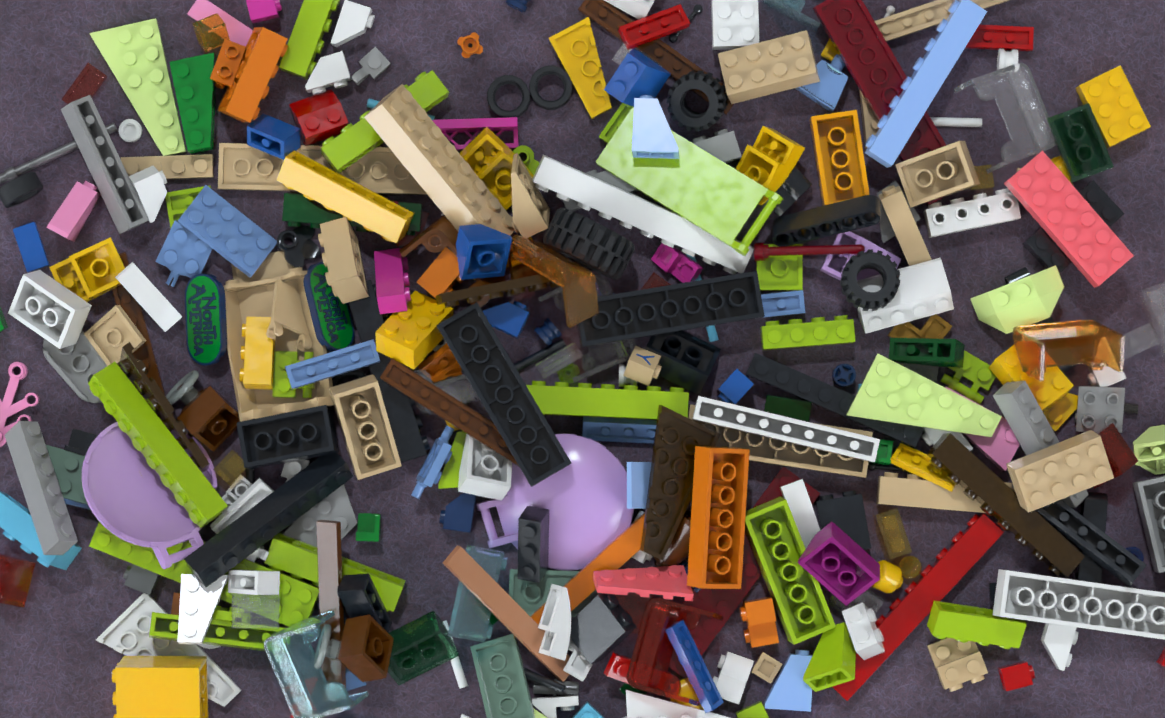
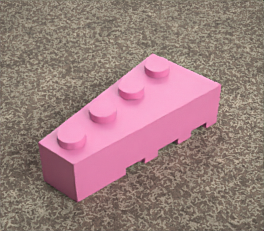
M945 387V388H947V389H949V390H951V391L957 393L956 391H954V390H952V389H950V388H948V387ZM1001 417L992 437L962 433L967 440L975 445L1001 471H1006V464L1011 462L1020 445L1004 417Z

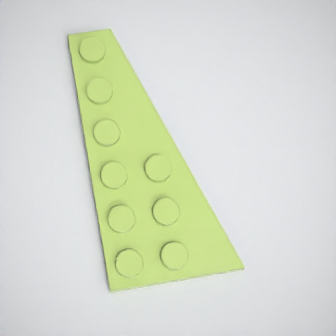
M157 19L89 33L162 155L171 156L187 152Z
M880 354L876 355L846 416L984 437H992L1002 417Z

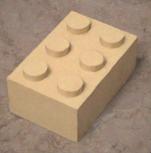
M347 217L320 224L321 233L318 234L321 247H324L325 250L322 253V259L325 267L328 266L329 271L325 273L328 285L332 287L334 296H338L342 304L369 297L358 238Z

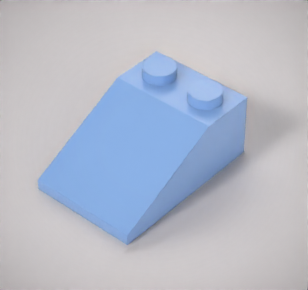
M627 462V509H646L652 462Z

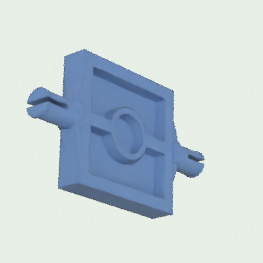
M175 220L156 259L157 263L166 266L171 271L166 284L169 285L174 277L171 286L175 287L179 275L192 278L197 274H201L212 248Z
M446 425L441 437L436 438L416 477L417 484L411 496L420 499L425 487H432L433 483H438L442 474L440 469L443 463L447 464L452 455V451H450L452 446L448 444V441L455 429Z

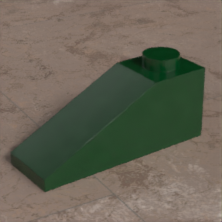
M890 338L888 359L894 362L938 367H963L965 345L957 339Z

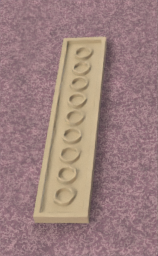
M219 143L218 189L296 191L286 188L283 183L277 181L284 162L283 159L247 144ZM301 145V148L297 150L302 155L333 170L321 154L323 146ZM376 147L339 173L377 194L428 195L389 147Z

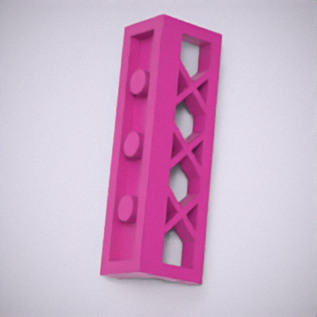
M517 117L432 120L441 129L449 142L455 146L457 151H462L486 127L492 132H498L496 134L497 137L504 131H513L514 143L505 144L510 149H515L519 146ZM458 133H465L470 138L464 145H458L453 140Z

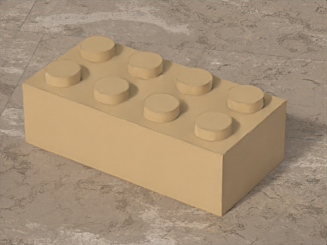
M807 30L718 53L726 93L731 104L820 82L812 43Z
M372 374L329 388L352 470L357 480L401 467V461L380 387L374 375Z
M1092 430L1006 464L1019 504L1028 513L1114 478L1101 436Z

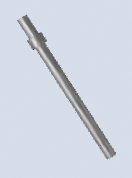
M114 122L105 126L108 134L118 131ZM76 141L69 142L15 168L11 166L5 169V172L0 174V184L11 181L19 175L78 149Z

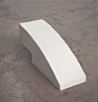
M133 262L115 277L164 332L182 318L177 310Z
M803 479L781 486L780 490L783 498L787 500L806 549L815 534L820 531Z
M552 584L538 626L539 629L545 630L538 653L563 661L566 659L571 634L570 600L566 587Z

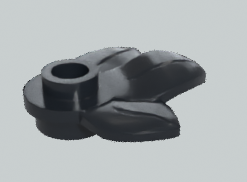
M301 226L293 231L285 230L278 235L277 246L284 252L285 260L288 264L295 268H303L304 259H314L321 254L319 247L311 240L315 229L309 226ZM288 239L292 244L286 245L284 241Z

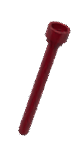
M764 242L754 243V260L765 261V258H769V256L858 254L860 251L864 252L865 247L862 244L769 247Z

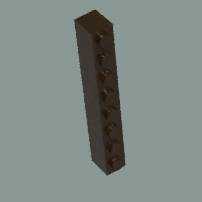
M944 433L929 450L927 455L931 458L930 463L939 470L942 468L948 474L946 477L953 484H960L965 489L963 492L968 498L973 501L976 499L981 504L980 508L987 515H994L999 520L997 524L1005 531L1010 530L1015 535L1014 539L1020 545L1029 547L1032 550L1031 555L1039 562L1044 561L1049 566L1047 569L1054 576L1068 577L1084 559L1085 556L1035 510L1028 513L1022 508L1016 493L951 433Z

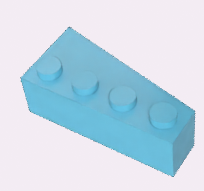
M0 491V527L5 530L3 534L12 541L16 539L22 543L20 548L29 554H32V552L38 556L37 561L48 568L51 565L67 570L82 548L74 544L64 555H44L32 517L29 514V509L7 493Z

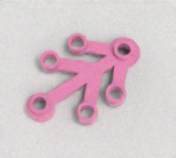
M14 362L9 366L8 374L10 380L3 402L0 398V447L4 446L7 442L5 434L18 421H21L23 417H27L29 421H32L29 415L23 414L18 417L16 422L5 426L7 418L29 406L33 407L39 403V396L37 394L28 393L24 399L12 405L19 381L28 374L27 366L22 362ZM17 366L21 369L19 375H15L13 372ZM31 395L36 398L33 404L28 402V398Z

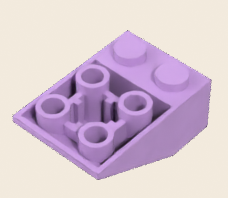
M850 231L837 234L832 244H862L865 247L864 252H867L868 249H873V252L876 253L878 250L882 251L884 256L888 254L891 257L890 260L896 262L897 267L901 261V258ZM827 254L820 271L841 280V274L846 263L853 255L856 256L857 254ZM864 269L858 273L857 280L879 275L880 273L873 269Z

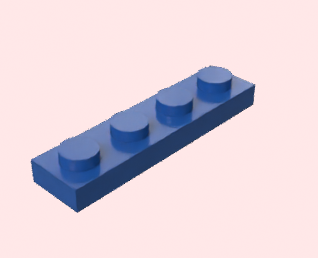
M684 620L678 621L665 631L678 656L679 662L688 676L690 684L693 686L699 703L705 713L711 712L724 702Z

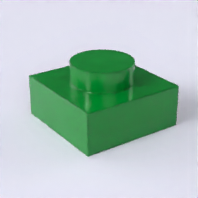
M880 439L875 462L871 463L890 465L893 441Z

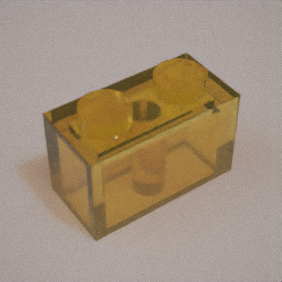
M898 508L873 515L888 559L912 552Z

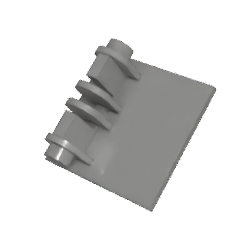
M1079 386L1077 413L1074 416L1076 431L1087 432L1092 430L1094 432L1122 433L1125 388Z

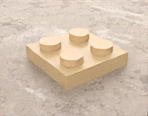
M115 305L84 333L107 366L114 361L118 366L120 365L122 347L130 342L134 347L131 352L133 353L146 342V339L120 305Z

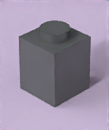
M133 564L132 567L128 566L124 573L123 579H126L124 585L147 595H153L161 575Z

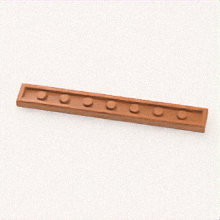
M457 545L444 560L443 564L559 681L564 682L570 675L563 671L570 656L567 654L565 661L538 653L545 631L539 629V625L461 546Z

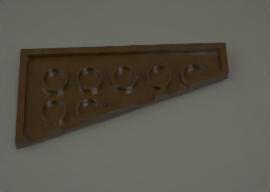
M569 268L436 295L437 305L445 304V308L459 305L458 301L467 300V303L481 301V297L486 296L494 299L503 297V293H506V296L509 297L526 292L525 289H528V292H535L548 288V285H550V288L564 286L570 283L569 279L576 277L575 269Z
M130 342L122 347L121 370L130 378L135 388L145 398L153 411L203 473L209 468L210 463L197 443L192 438L188 439L186 437L188 433L185 425L181 420H175L174 408L157 382L152 377L148 379L146 376L148 371L145 368V364L141 359H135L131 353L134 347Z
M659 405L640 548L641 551L662 561L692 498L695 446L715 447L721 435L663 405Z

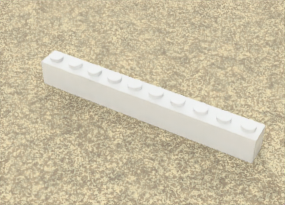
M546 155L542 156L532 179L536 183L535 187L548 193L549 189L557 192L556 197L567 202L571 198L578 202L577 206L585 210L596 209L599 211V216L608 220L614 217L620 220V225L628 229H632L634 226L641 229L640 233L644 236L653 238L655 235L662 238L661 243L673 248L674 245H678L683 248V253L692 257L695 256V253L703 256L702 261L715 266L716 263L724 266L723 270L733 275L737 272L744 273L754 251V248L749 246L746 256H743L732 247L675 212Z

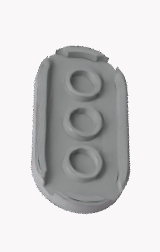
M81 331L76 344L59 349L44 338L43 354L72 390L79 397L81 396V399L84 401L102 403L98 397L93 395L88 382L94 374L107 367V365L86 338L85 332Z

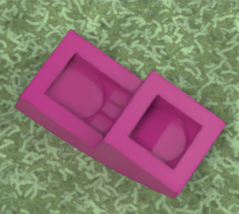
M663 243L660 244L651 258L666 273H671L682 283L696 281L703 270L699 264L683 252Z

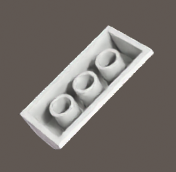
M941 258L897 269L900 271V285L893 300L884 308L880 307L876 311H872V309L862 311L863 308L858 307L859 320L865 334L953 310L951 290ZM880 274L857 280L859 286L867 292H877L881 290L884 284Z

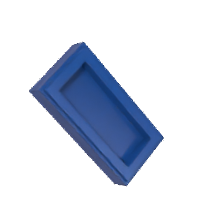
M36 222L14 228L13 232L26 271L29 273L50 266Z

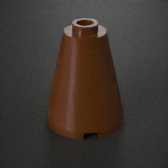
M686 509L664 560L662 561L654 557L656 560L654 564L657 567L678 566L689 557L691 511Z

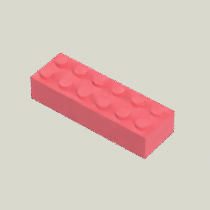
M1043 150L1004 183L1094 288L1100 286L1134 256Z

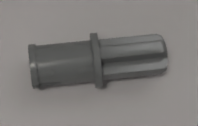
M555 678L554 681L566 686L562 694L533 682V694H554V697H556V694L578 695L579 693L578 682L557 681V678Z

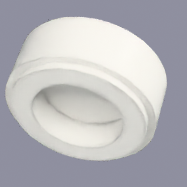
M126 119L119 126V135L126 142H135L142 135V127L136 120Z

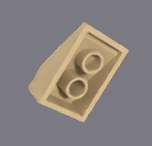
M957 141L895 164L910 208L980 184L965 141Z
M516 153L513 155L511 170L512 226L517 234L520 233L523 239H526L548 228L550 208L539 189L535 187L536 184L532 181V177L520 156Z

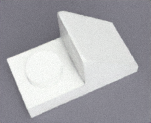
M578 695L532 698V704L547 718H557L556 707H561V711L574 710V706L579 705Z

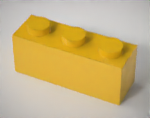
M246 316V323H242V337H245V346H241V360H244V368H240L239 379L240 382H243L245 389L273 390L275 339H270L266 335L271 317Z

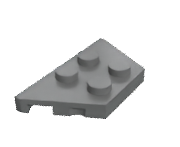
M345 485L340 486L328 497L299 517L283 535L317 547L316 521L329 520L341 522L342 540L358 523Z

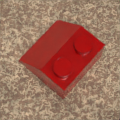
M332 89L289 104L296 125L300 128V135L305 146L339 135L341 130L349 124L342 105Z

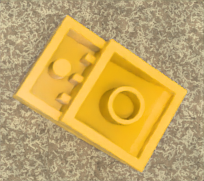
M762 126L754 145L747 144L736 170L765 188L776 192L795 167L805 147L775 129ZM764 196L759 205H763L768 198Z
M486 127L459 154L470 165L480 180L485 183V186L494 197L499 200L503 208L507 210L512 205L511 170L515 153ZM527 168L529 174L531 175V177H532V179H533V176H534V175H533V174L531 173V171Z
M110 237L69 256L68 259L49 268L55 281L88 302L121 285L115 277L125 269V266Z

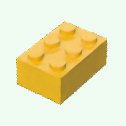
M1121 65L1075 88L1105 150L1151 127Z
M415 290L411 294V301H407V311L393 313L375 332L376 351L415 369L444 338L436 325L452 317L453 308H445V304L437 305V300Z
M1027 334L998 356L989 366V369L1003 385L1007 382L1025 380L1043 412L1067 395L1074 386L1030 334Z

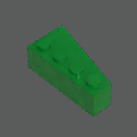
M214 52L169 62L187 150L190 154L214 149L216 82L210 79L217 60V55Z

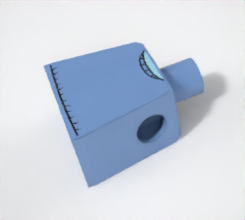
M836 54L830 64L824 60L817 64L820 82L796 88L797 91L831 113L836 107L848 79V76L841 72L845 66L841 56Z

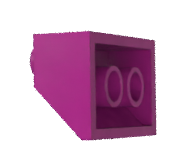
M830 522L815 534L798 560V564L846 606L880 580V564L833 522Z

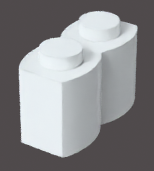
M728 651L726 655L721 654L717 665L721 669L718 677H713V681L722 699L736 704L740 703L753 666V660Z

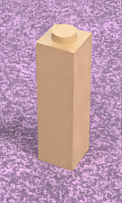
M893 185L883 189L882 193L878 196L908 265L912 266L932 260L900 186L895 187Z

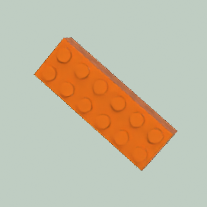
M695 446L687 586L701 589H741L750 449Z

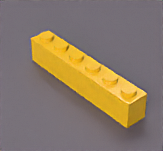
M295 150L285 157L277 181L283 183L286 188L296 190L302 193L305 198L323 204L324 208L342 214L349 221H355L363 225L364 229L382 235L389 242L398 243L405 237L414 215L413 212Z

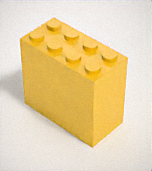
M124 656L117 663L115 669L112 670V682L116 683V691L113 692L112 700L113 705H116L117 711L113 718H208L207 656Z

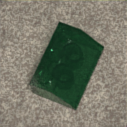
M1089 103L1047 118L1071 183L1095 176L1114 167Z
M435 611L389 632L394 640L388 673L398 686L459 656L445 624Z

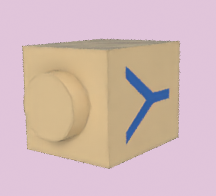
M635 346L623 376L649 386L652 379H657L662 366L658 364L661 356Z

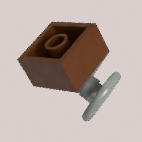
M194 370L185 375L169 391L166 398L171 405L179 399L185 404L177 419L183 422L186 429L195 438L214 452L237 429V422H240L239 413L226 398L211 386L198 392L192 386L199 376L198 371Z
M364 615L346 619L339 641L334 639L330 641L331 625H324L314 658V667L316 669H320L325 657L336 658L362 682L387 677L394 638L373 617Z

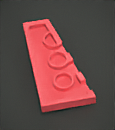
M684 565L593 571V581L597 593L627 596L629 592H634L640 595V597H649L650 594L663 595V599L673 600V596L685 597L684 601H693L694 594L691 586H687V574Z

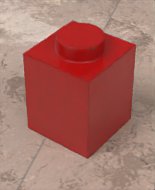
M1022 661L998 667L1004 691L1033 685L1032 679L1035 678V673L1032 665L1028 666V662Z

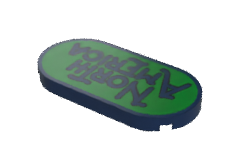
M323 262L313 264L307 269L308 272L304 276L303 283L316 337L322 346L325 345L328 348L326 350L330 352L350 347L354 339V326L348 303L342 304L339 297L334 296L332 287L328 285L325 273L329 272L328 266L325 267Z
M207 273L193 276L185 289L187 350L190 357L200 365H214L218 363L227 349L225 290L222 283L216 279L217 277Z

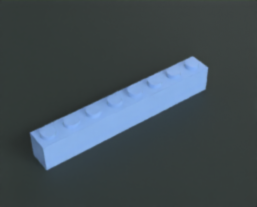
M971 0L953 1L948 9L950 15L947 20L943 19L936 29L939 33L935 39L931 38L925 46L926 54L923 58L919 57L915 62L913 75L911 77L908 76L902 83L901 88L903 91L900 96L896 95L889 105L891 108L887 116L883 115L877 124L879 130L875 135L872 134L865 143L867 149L864 153L886 168L894 164L987 13L986 10Z

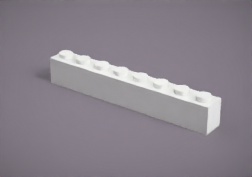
M701 396L697 397L692 418L869 462H875L880 439Z

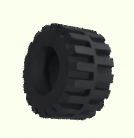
M701 70L698 72L691 71L686 75L684 74L673 84L668 92L667 103H669V107L667 109L668 113L672 112L673 114L672 120L679 122L678 126H685L688 131L695 129V131L706 130L722 117L727 107L726 100L728 97L727 94H724L726 88L724 85L721 86L719 84L721 80L718 77L714 79L712 73L708 72L705 74ZM699 89L707 95L709 108L706 112L697 113L687 106L685 95L688 90Z
M868 249L867 252L860 251L856 256L853 255L846 263L841 274L840 286H842V294L846 295L848 303L852 302L854 304L853 307L857 309L858 307L863 308L862 311H868V309L876 311L880 307L884 308L893 300L900 285V271L896 269V262H892L888 254L886 256L882 255L883 252L879 250L876 253L873 252V249ZM864 269L876 270L883 278V287L877 292L863 290L857 282L858 273Z

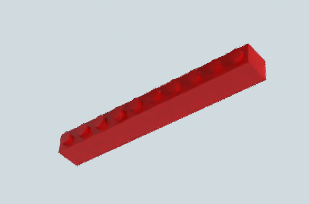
M981 513L979 516L974 514L966 523L969 527L964 532L961 530L957 532L951 539L953 544L948 549L944 547L935 556L938 560L932 566L928 564L920 572L922 577L918 582L912 581L905 588V596L901 600L896 598L888 608L891 611L885 617L880 615L877 618L875 624L884 637L882 644L885 652L863 660L856 652L855 679L832 687L846 701L853 696L931 612L933 602L941 601L1004 533L984 513Z

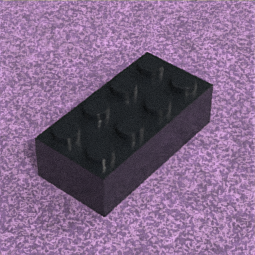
M1094 180L1079 191L1109 228L1124 215L1123 211ZM1042 227L1023 243L1025 248L1045 269L1056 265L1059 273H1061L1071 263V260Z
M328 405L237 422L244 468L249 470L339 452L332 408Z

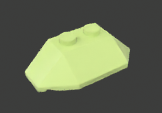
M1055 265L970 299L980 321L1008 334L1050 318L1065 286Z
M1165 425L1149 427L1133 442L1134 464L1155 475L1165 473Z

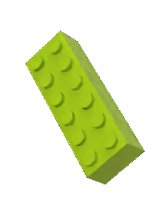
M778 497L747 510L745 533L770 596L773 599L788 641L795 645L835 628L836 625L818 580L798 564L799 558L805 551V546L787 500Z

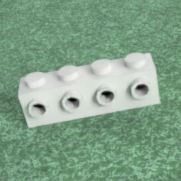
M1006 188L995 191L996 195L987 197L986 193L973 195V200L964 201V198L950 200V205L942 206L941 202L928 205L929 209L923 211L928 236L932 238L1018 220L1021 218L1018 200Z

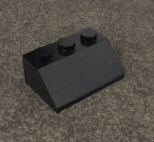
M685 331L651 336L645 350L661 356L658 364L662 366L659 374L660 377L698 395L706 383L721 350Z

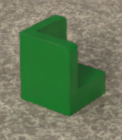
M359 513L356 541L380 542L381 514Z

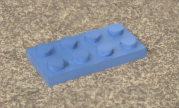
M207 185L203 187L178 219L180 224L249 278L253 276L277 244V240Z

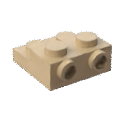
M946 638L927 645L944 689L949 688L950 692L963 688L962 683L971 680L972 683H976L985 679L984 674H987L988 671L976 642L968 641L963 643L953 638Z

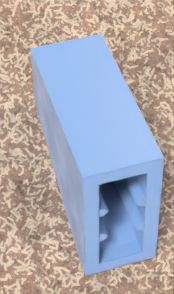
M649 95L634 98L633 158L679 159L678 146L658 99Z
M795 650V654H789L764 701L763 706L765 709L811 712L812 688L803 681L804 673L813 656L809 655V650Z

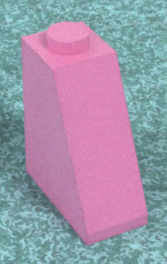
M77 181L49 222L47 228L75 242L101 195L96 192L97 187L87 181L84 184Z

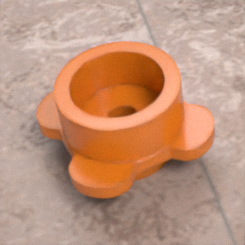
M473 32L468 36L459 37L457 43L462 48L461 54L464 58H470L473 54H481L483 52V46L479 44V35Z

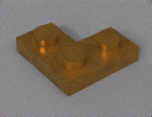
M935 314L930 316L920 330L910 322L895 325L887 336L890 338L943 339L952 325Z

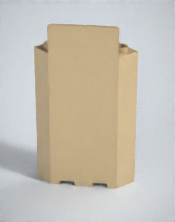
M283 251L269 253L251 278L232 264L234 280L226 281V285L223 286L226 298L227 350L240 422L322 405L334 406L329 388L333 387L332 378L315 382L312 398H302L303 389H296V398L272 397L273 390L245 389L243 382H240L239 379L240 368H244V360H241V346H245V337H242V323H246V316L271 317L276 280L285 282L297 289L312 340V347L310 349L305 348L304 352H314L313 358L327 354L325 345L322 346L316 337L303 280L308 271H303L302 267L295 268L288 264ZM282 327L283 334L275 338V351L298 352V361H304V352L296 349V342L300 334Z

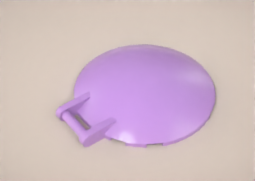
M118 422L105 428L89 446L83 461L82 487L86 501L97 520L107 530L126 542L153 548L160 566L163 569H167L173 563L184 560V558L204 544L199 534L201 529L192 522L186 509L177 503L169 487L163 485L158 473L149 467L144 455L135 449L130 437L121 431ZM193 436L192 439L197 443L210 463L209 468L203 472V475L216 490L217 477L212 461L203 446ZM188 540L190 541L192 546L171 555L166 550V548Z
M555 434L572 464L531 487L520 467L512 463L511 488L503 500L489 499L477 503L476 506L477 510L481 512L489 538L487 541L489 548L512 543L518 549V518L525 508L533 506L549 509L548 568L566 571L583 569L631 525L634 509H627V471L620 460L606 449L607 447L591 438L588 439L576 434ZM495 506L504 531V536L501 537L497 536L489 508Z

